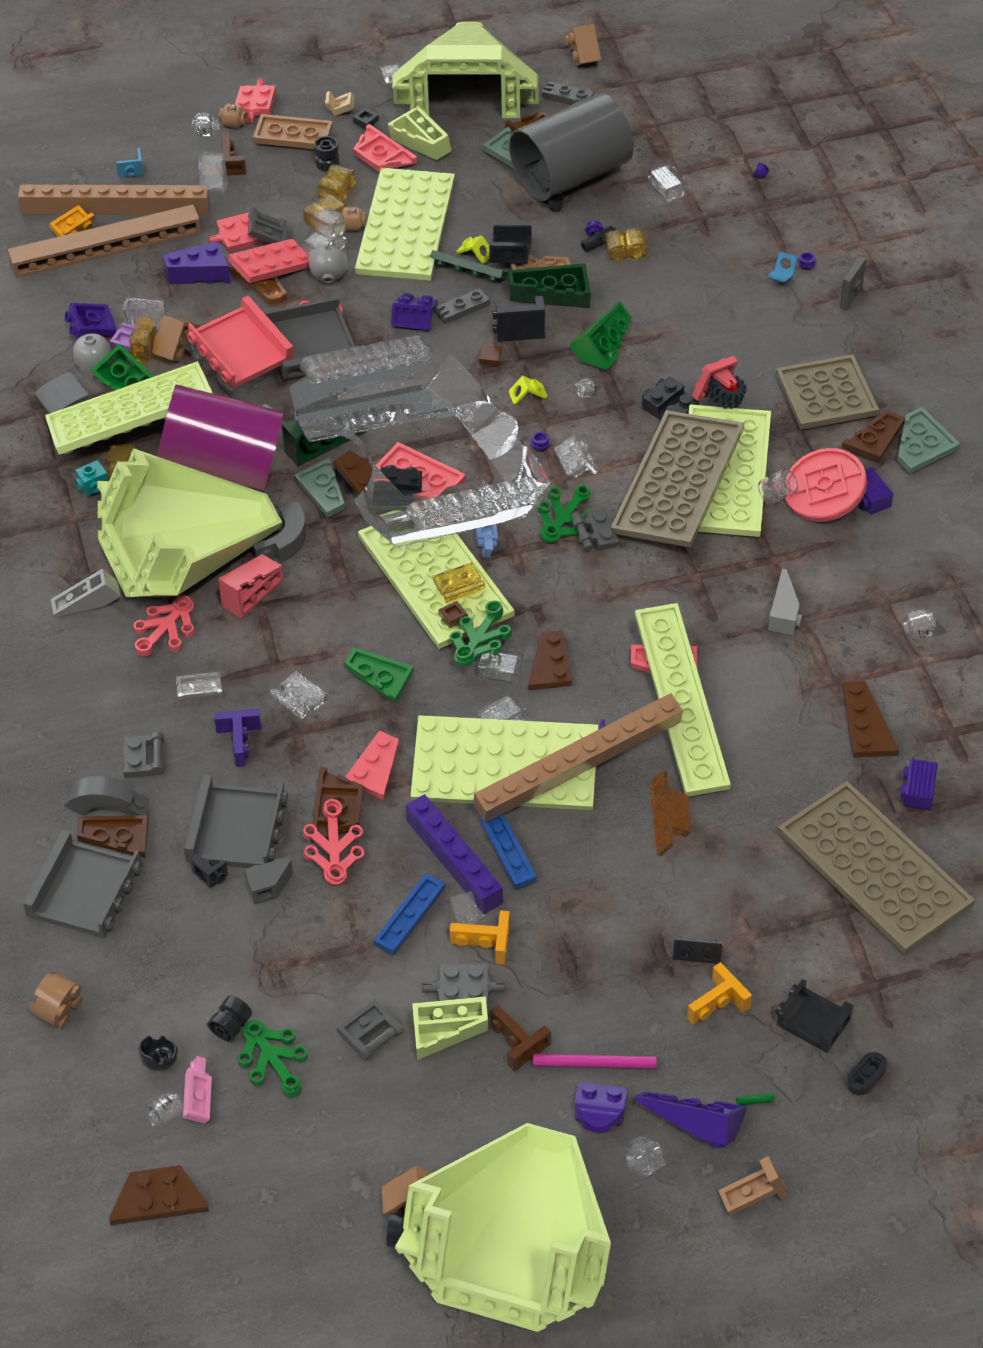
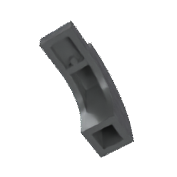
M299 502L279 508L281 524L284 529L275 537L253 544L254 558L263 554L270 559L278 558L280 563L293 557L301 549L306 539L304 512Z
M91 776L80 779L68 787L64 806L81 815L99 806L116 808L128 815H146L149 798L134 791L135 785L128 781L108 776Z

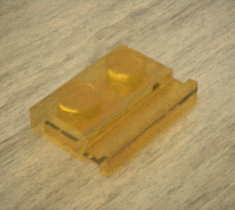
M472 562L433 576V582L446 603L485 589V582L482 581L479 572Z

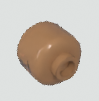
M228 103L219 111V119H221L224 127L239 129L246 123L247 112L244 111L241 105Z
M344 207L342 213H338V225H342V229L345 232H360L362 227H365V212H362L360 207Z

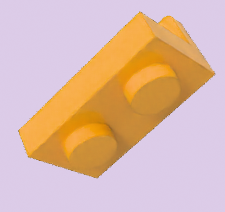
M78 205L51 222L49 228L57 237L88 230L93 226L95 215L93 213L87 214Z

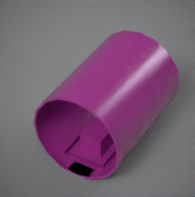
M175 384L157 457L263 493L278 439L283 412Z

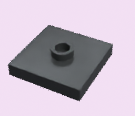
M862 256L858 257L843 279L840 309L848 310L863 288L866 258Z

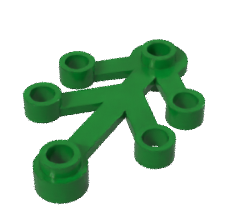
M579 485L575 488L573 498L564 510L560 502L561 490L557 487L550 488L548 498L552 502L556 516L553 524L549 515L550 503L545 500L539 502L537 511L541 514L544 525L540 530V536L545 543L553 544L562 536L575 535L579 537L578 530L574 527L561 528V526L572 523V513L579 504L588 502L591 492L586 485Z
M490 601L486 604L487 616L477 631L473 627L471 617L465 616L460 619V627L463 631H466L470 642L468 645L463 643L464 639L460 631H454L450 634L451 644L457 648L454 655L457 664L469 665L480 655L489 652L492 655L501 653V642L493 639L498 637L502 640L509 639L512 636L510 626L502 625L496 630L487 632L493 622L499 620L504 613L500 601ZM490 641L487 645L477 648L479 644Z
M258 1020L248 1022L243 1028V1036L247 1041L244 1051L238 1055L239 1066L242 1068L252 1066V1054L257 1044L261 1049V1053L255 1070L250 1073L251 1084L254 1086L264 1084V1074L268 1062H270L282 1080L283 1094L288 1098L297 1097L302 1091L301 1081L298 1077L290 1075L279 1057L303 1063L308 1058L307 1049L304 1046H297L294 1049L270 1045L267 1039L282 1041L285 1045L293 1044L296 1037L294 1030L291 1028L277 1031L267 1029L266 1025ZM286 1035H292L291 1038H284ZM299 1052L304 1053L303 1056H297L296 1054ZM243 1058H249L246 1062L241 1061ZM255 1076H261L258 1080L253 1079ZM289 1083H295L293 1086L287 1085Z

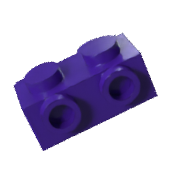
M70 303L68 311L65 312V322L70 323V335H74L76 340L86 334L94 333L102 336H114L117 332L107 304Z

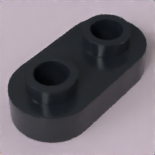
M878 1052L867 1053L848 1074V1089L856 1095L868 1093L885 1074L887 1067L886 1058ZM875 1066L877 1069H871L870 1067ZM858 1082H859V1083H862L863 1085H862V1086H859V1085H856L855 1083H858Z

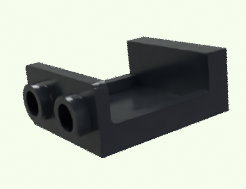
M494 225L493 241L489 243V263L528 264L532 246V226Z
M535 296V305L501 307L500 300H495L496 308H492V317L496 322H492L493 334H497L498 342L545 338L543 296Z
M802 979L798 985L794 984L792 986L787 1001H782L776 1010V1015H778L777 1026L828 1053L852 1019L854 1005L845 1001L840 1007L807 989V981Z

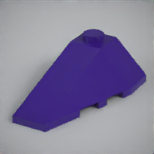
M643 1092L635 1097L636 1102L699 1139L711 1142L710 1145L714 1147H725L727 1144L735 1141L746 1113V1106L722 1101H715L714 1104H701L699 1098L681 1099V1101H678V1097L675 1095Z

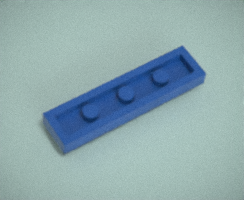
M479 814V821L514 888L518 889L537 882V876L504 814L486 823Z
M425 873L376 936L374 946L394 956L445 890V883Z

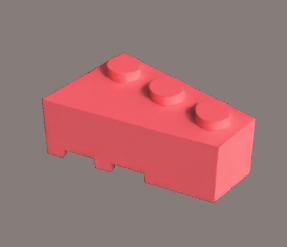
M262 554L218 578L222 607L242 619L283 581L282 565Z

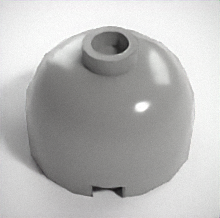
M325 247L313 250L309 255V268L312 275L324 283H333L339 280L347 270V254L341 249L332 247V250H325Z
M99 334L83 335L76 340L73 346V362L75 366H79L81 371L91 372L90 370L112 351L111 346Z

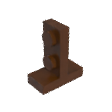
M223 132L222 157H207L209 177L246 175L245 155H234L235 142L234 139L231 140L230 132Z
M499 1005L491 1009L490 1024L497 1033L501 1032L506 1037L508 1044L513 1048L508 1052V1066L514 1072L533 1058V1054H539L551 1045V1031L545 1025L529 1036Z

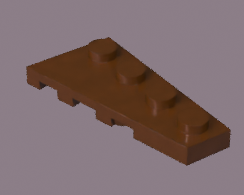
M843 682L842 689L853 758L898 756L899 749L866 682Z

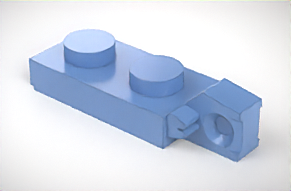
M474 507L472 514L477 546L482 547L483 558H491L493 547L496 548L498 541L495 509Z

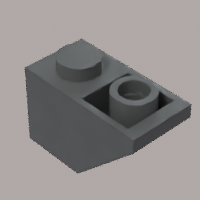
M290 857L279 858L269 863L245 869L246 881L254 905L276 899L293 874Z

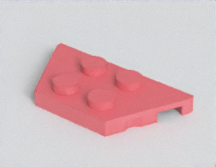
M370 124L366 126L365 134L360 136L359 142L353 148L355 156L378 172L381 168L393 169L417 163L416 155Z

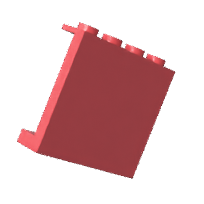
M249 295L242 298L241 308L197 329L191 323L188 324L187 338L189 342L198 348L200 355L209 361L212 369L217 370L223 382L228 383L232 389L281 366L282 361L293 359V345Z

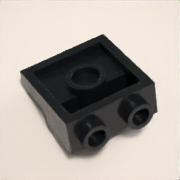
M669 376L665 380L661 378L656 383L654 389H647L643 393L642 409L661 421L666 410L689 414L690 405H699L700 401L684 392L685 386Z
M394 465L381 467L378 509L420 513L422 471H418L415 467H408L406 469H398Z

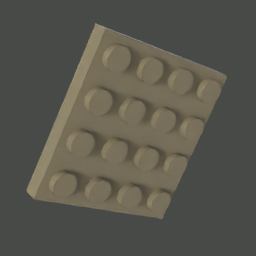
M853 354L781 367L776 370V375L800 430L877 416L879 414V408Z

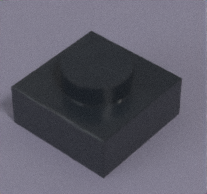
M363 108L353 116V123L365 129L368 124L374 125L379 121V115L367 108Z

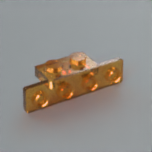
M664 770L654 777L650 784L654 813L653 825L656 837L655 845L657 855L663 856L673 846V833L684 837L691 833L688 795L668 788L667 771Z

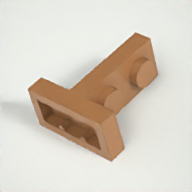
M769 1156L759 1160L763 1169L718 1190L730 1216L774 1194H777L781 1201L790 1197L780 1173Z

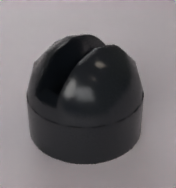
M559 195L550 198L548 202L549 208L559 211L563 207L564 198Z

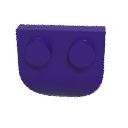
M578 1082L575 1099V1120H580L584 1123L585 1129L593 1132H609L612 1126H621L624 1121L628 1088Z

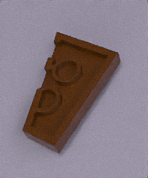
M563 630L541 632L528 684V691L572 686Z

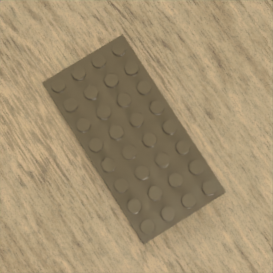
M666 410L611 525L612 532L618 535L691 548L744 431V423Z
M848 781L778 826V833L904 954L974 906L975 899Z

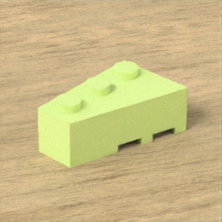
M419 106L388 123L392 140L428 157L438 160L452 151L448 135Z
M486 997L412 1004L417 1060L488 1031Z

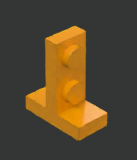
M500 911L498 926L451 923L450 944L480 946L482 948L496 947V964H505L510 927V911Z
M721 962L713 967L712 981L717 986L688 1005L687 1019L693 1025L700 1020H706L713 1011L725 1007L730 1000L743 1013L751 1008L752 994Z

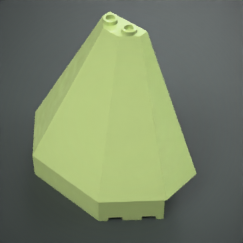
M480 22L457 23L452 29L428 44L392 75L394 104H410L411 110L419 106L428 116V74H501L502 118H520L521 104H539V75L488 32Z
M134 448L128 462L117 461L110 481H97V488L101 492V501H98V518H102V530L98 531V540L126 597L177 596L252 547L253 544L258 543L280 529L282 523L267 494Z
M526 1123L409 1185L403 1224L404 1231L395 1249L399 1254L403 1253L410 1262L409 1267L421 1282L425 1281L432 1290L431 1295L437 1303L536 1332L545 1329L548 1324L554 1321L560 1322L574 1315L576 1311L584 1307L589 1308L594 1305L601 1287L604 1286L611 1242L575 1136Z

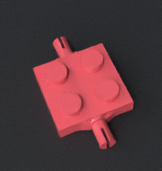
M260 78L257 80L256 86H240L235 103L236 105L243 106L244 111L247 112L246 122L249 124L254 122L255 116L261 114L270 115L277 92L276 86L264 85L265 81L263 79L260 80Z
M249 213L217 220L219 234L208 236L209 243L222 242L227 252L264 244V241L248 235Z

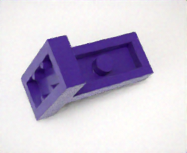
M259 709L215 712L216 732H233L236 767L245 766V757H249L248 743L244 744V739H248V730L261 729Z

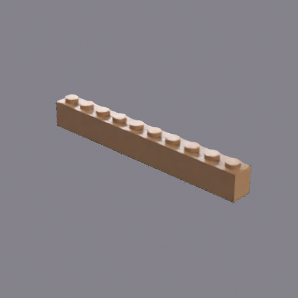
M27 184L20 185L18 194L21 214L63 215L78 205L87 214L93 213L94 215H151L192 204L197 215H209L210 209L208 185Z
M192 204L9 248L8 253L14 275L18 278L201 233L200 221Z
M672 693L475 792L474 806L486 823L681 723L683 710Z

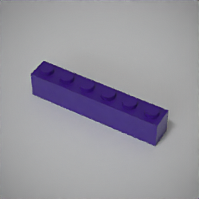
M424 794L407 803V822L479 910L486 914L502 905L503 887L430 799Z

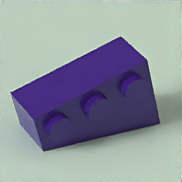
M219 241L163 254L165 273L170 284H194V281H206V284H212L213 281L231 283L229 266Z

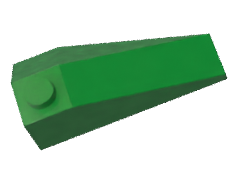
M621 301L618 302L569 344L572 351L580 361L604 370L608 369L617 360V350L623 343L621 339L627 331L631 316Z
M120 344L90 370L104 385L115 390L154 377Z

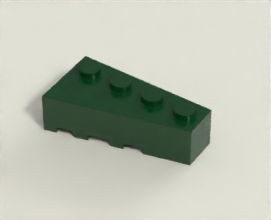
M585 263L508 270V290L510 300L535 303V296H543L544 304L590 308L591 291Z
M353 404L283 423L282 432L285 453L299 467L366 433L365 417Z

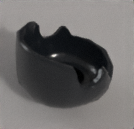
M150 1035L146 1036L140 1041L138 1048L144 1066L150 1070L167 1069L177 1060V1046L174 1041L166 1039L163 1035L159 1039H153Z

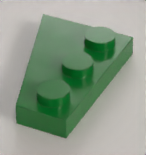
M353 647L344 662L345 669L395 704L414 673V667L355 647Z

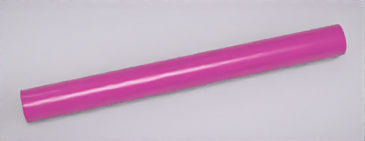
M533 1054V1066L656 1069V1057Z

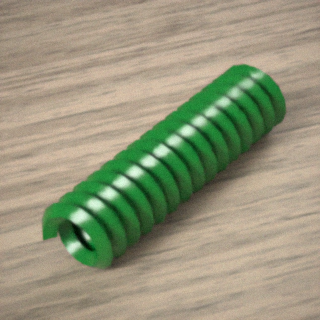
M773 1092L772 1094L738 1096L736 1104H763V1102H773V1099H776Z

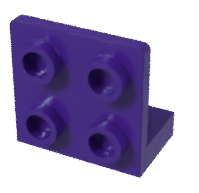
M403 293L402 296H399L393 302L391 326L430 330L432 309L438 304V300L433 299V296L423 295L421 298L414 297V294Z

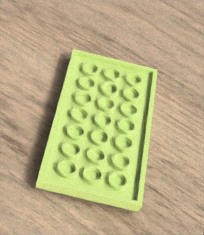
M381 168L355 266V274L431 281L436 259L431 258L432 250H439L455 174Z
M198 361L45 415L58 455L71 453L79 447L91 446L99 440H108L113 435L119 433H128L133 428L147 426L152 421L166 419L175 384L212 393Z
M690 405L689 414L744 423V431L698 532L760 537L771 411Z
M433 501L422 504L420 513L403 512L358 531V537L438 649L451 644L449 636L454 631H460L463 638L468 637L466 631L461 629L460 624L449 628L439 615L438 609L455 601H458L468 616L472 618L475 631L478 630L486 618L485 606L490 601H500L504 610L502 617L499 620H495L491 626L514 617V609Z
M418 715L411 801L425 794L431 802L474 804L475 792L597 731L598 725ZM596 766L519 806L593 810Z

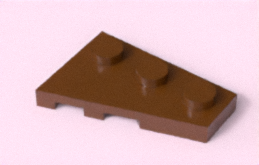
M885 411L871 421L867 428L857 431L850 440L846 439L843 441L842 448L880 462L904 425L905 417Z
M349 450L337 458L333 464L371 513L378 508L380 471L352 450Z
M148 815L81 816L78 818V841L129 854H134L135 850H137L140 857L146 858Z

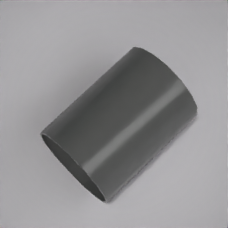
M604 93L594 94L514 130L509 137V152L516 175L527 192L539 201L548 200L628 163L633 156L634 148L632 132L626 116L620 106Z

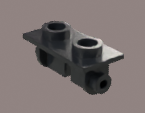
M681 936L679 939L674 938L673 960L715 964L721 962L722 943L718 942V940L699 941L682 938Z

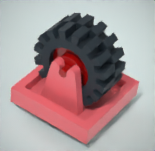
M731 356L713 364H707L702 369L701 377L695 384L692 396L697 401L709 397V399L713 398V403L718 402V406L722 404L726 409L728 406L730 409H733L734 406L737 408L747 392V386L744 384V381L739 380V376H733L738 360Z

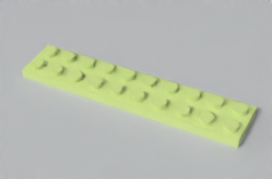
M678 603L635 610L636 622L657 697L660 699L672 693L683 710L681 723L667 729L685 796L689 797L729 790L731 786Z

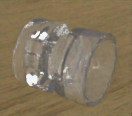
M783 468L773 475L760 480L758 489L763 500L772 505L781 501L782 497L785 498L796 493L798 483L794 474L789 469Z

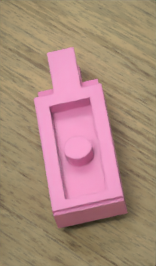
M196 1056V1059L190 1062V1068L186 1070L183 1118L206 1124L210 1119L212 1076L205 1072L206 1058Z

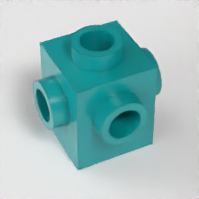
M98 460L75 470L77 477L75 484L78 490H83L87 497L100 491L97 488V481H108L107 472Z

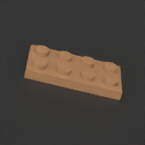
M261 114L253 135V143L314 149V141L317 138L330 136L333 121Z

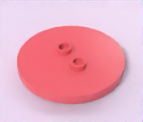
M837 448L816 450L800 458L790 468L784 481V496L790 509L803 519L815 522L835 520L848 514L860 503L866 492L867 475L861 461L848 451Z

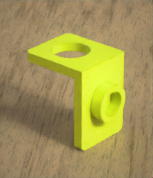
M482 235L473 239L472 237L467 238L456 251L457 254L472 250L482 264L486 263L489 259V244ZM481 246L485 247L487 251L486 256L481 255Z
M523 375L509 390L510 397L515 405L528 392L544 399L548 397L542 383ZM521 386V392L516 397V390L518 387Z

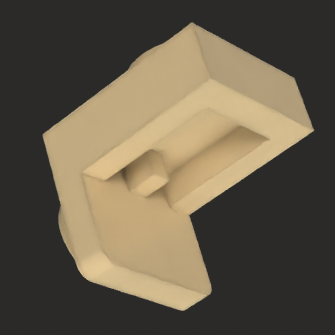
M331 91L326 93L325 106L336 116L353 109L355 97L352 92L335 98Z

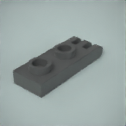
M551 81L547 83L541 93L543 98L570 105L593 95L592 91Z
M479 288L437 306L434 311L444 323H449L489 306L490 299Z

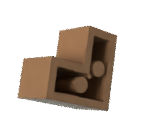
M594 24L574 27L566 33L565 44L569 47V51H572V58L577 66L597 63L601 60Z
M164 315L159 323V332L153 342L152 353L181 362L186 345L190 343L187 338L188 324L191 323L195 329L202 325L183 318Z
M412 1167L409 1171L383 1185V1214L387 1216L390 1213L405 1214L409 1185L430 1175L432 1172L422 1167Z

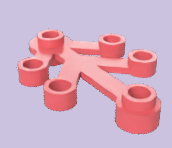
M181 595L175 598L173 604L148 607L146 612L149 620L135 621L133 624L136 634L141 635L146 633L149 628H158L148 638H140L135 642L136 653L144 658L149 657L153 652L154 644L167 630L170 638L168 641L169 649L172 652L180 651L182 643L181 639L178 638L175 621L181 616L183 623L181 631L184 637L190 638L195 634L194 625L191 624L189 616L194 609L193 601L188 596ZM170 613L167 617L159 618L160 614Z
M329 799L324 803L322 810L328 820L329 841L317 831L316 826L313 824L305 825L302 835L307 840H313L329 854L330 862L318 853L317 847L313 845H308L305 848L303 856L308 861H314L324 870V878L329 884L340 885L346 880V870L354 862L362 860L364 850L360 846L352 847L349 855L341 862L339 861V854L351 842L361 838L363 829L359 825H352L348 833L338 842L337 818L342 811V805L336 799ZM328 809H333L335 813L328 812ZM306 830H312L313 834H308ZM352 831H358L359 835H354ZM307 851H313L315 855H308ZM358 851L360 856H355L353 852ZM336 872L339 877H334L331 873Z

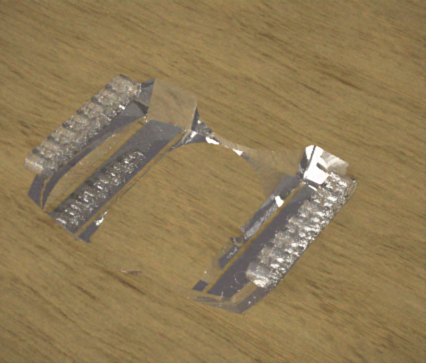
M411 336L312 355L301 361L300 368L306 376L289 385L297 420L307 440L310 442L343 436L354 441L362 448L370 461L372 476L366 488L354 500L364 520L394 547L406 546L476 528L492 526V524L521 519L527 515L534 504L542 499L543 491L549 485L550 479L531 450L518 437V424L516 420L508 413L496 409L481 386L452 354L433 350L423 336ZM434 416L437 418L455 416L462 422L504 477V481L490 485L485 480L480 479L404 496L375 466L368 448L354 433Z

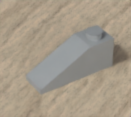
M102 568L52 598L53 615L59 617L108 605L121 597L118 581Z
M782 569L769 616L768 630L794 635L796 627L801 625L802 614H799V602L787 569Z

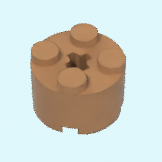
M52 971L53 975L48 973L38 985L34 993L38 997L36 1003H30L29 1012L41 1020L63 1029L69 1021L70 1016L68 1014L72 1009H78L83 997L79 995L81 986L66 976Z

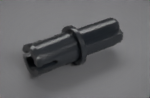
M609 226L600 232H594L593 236L580 242L582 249L588 252L598 245H604V242L617 235L616 228Z

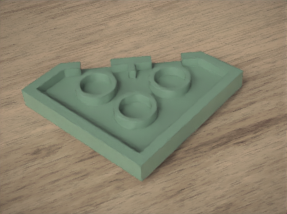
M923 407L906 414L898 462L910 474L960 449V443Z

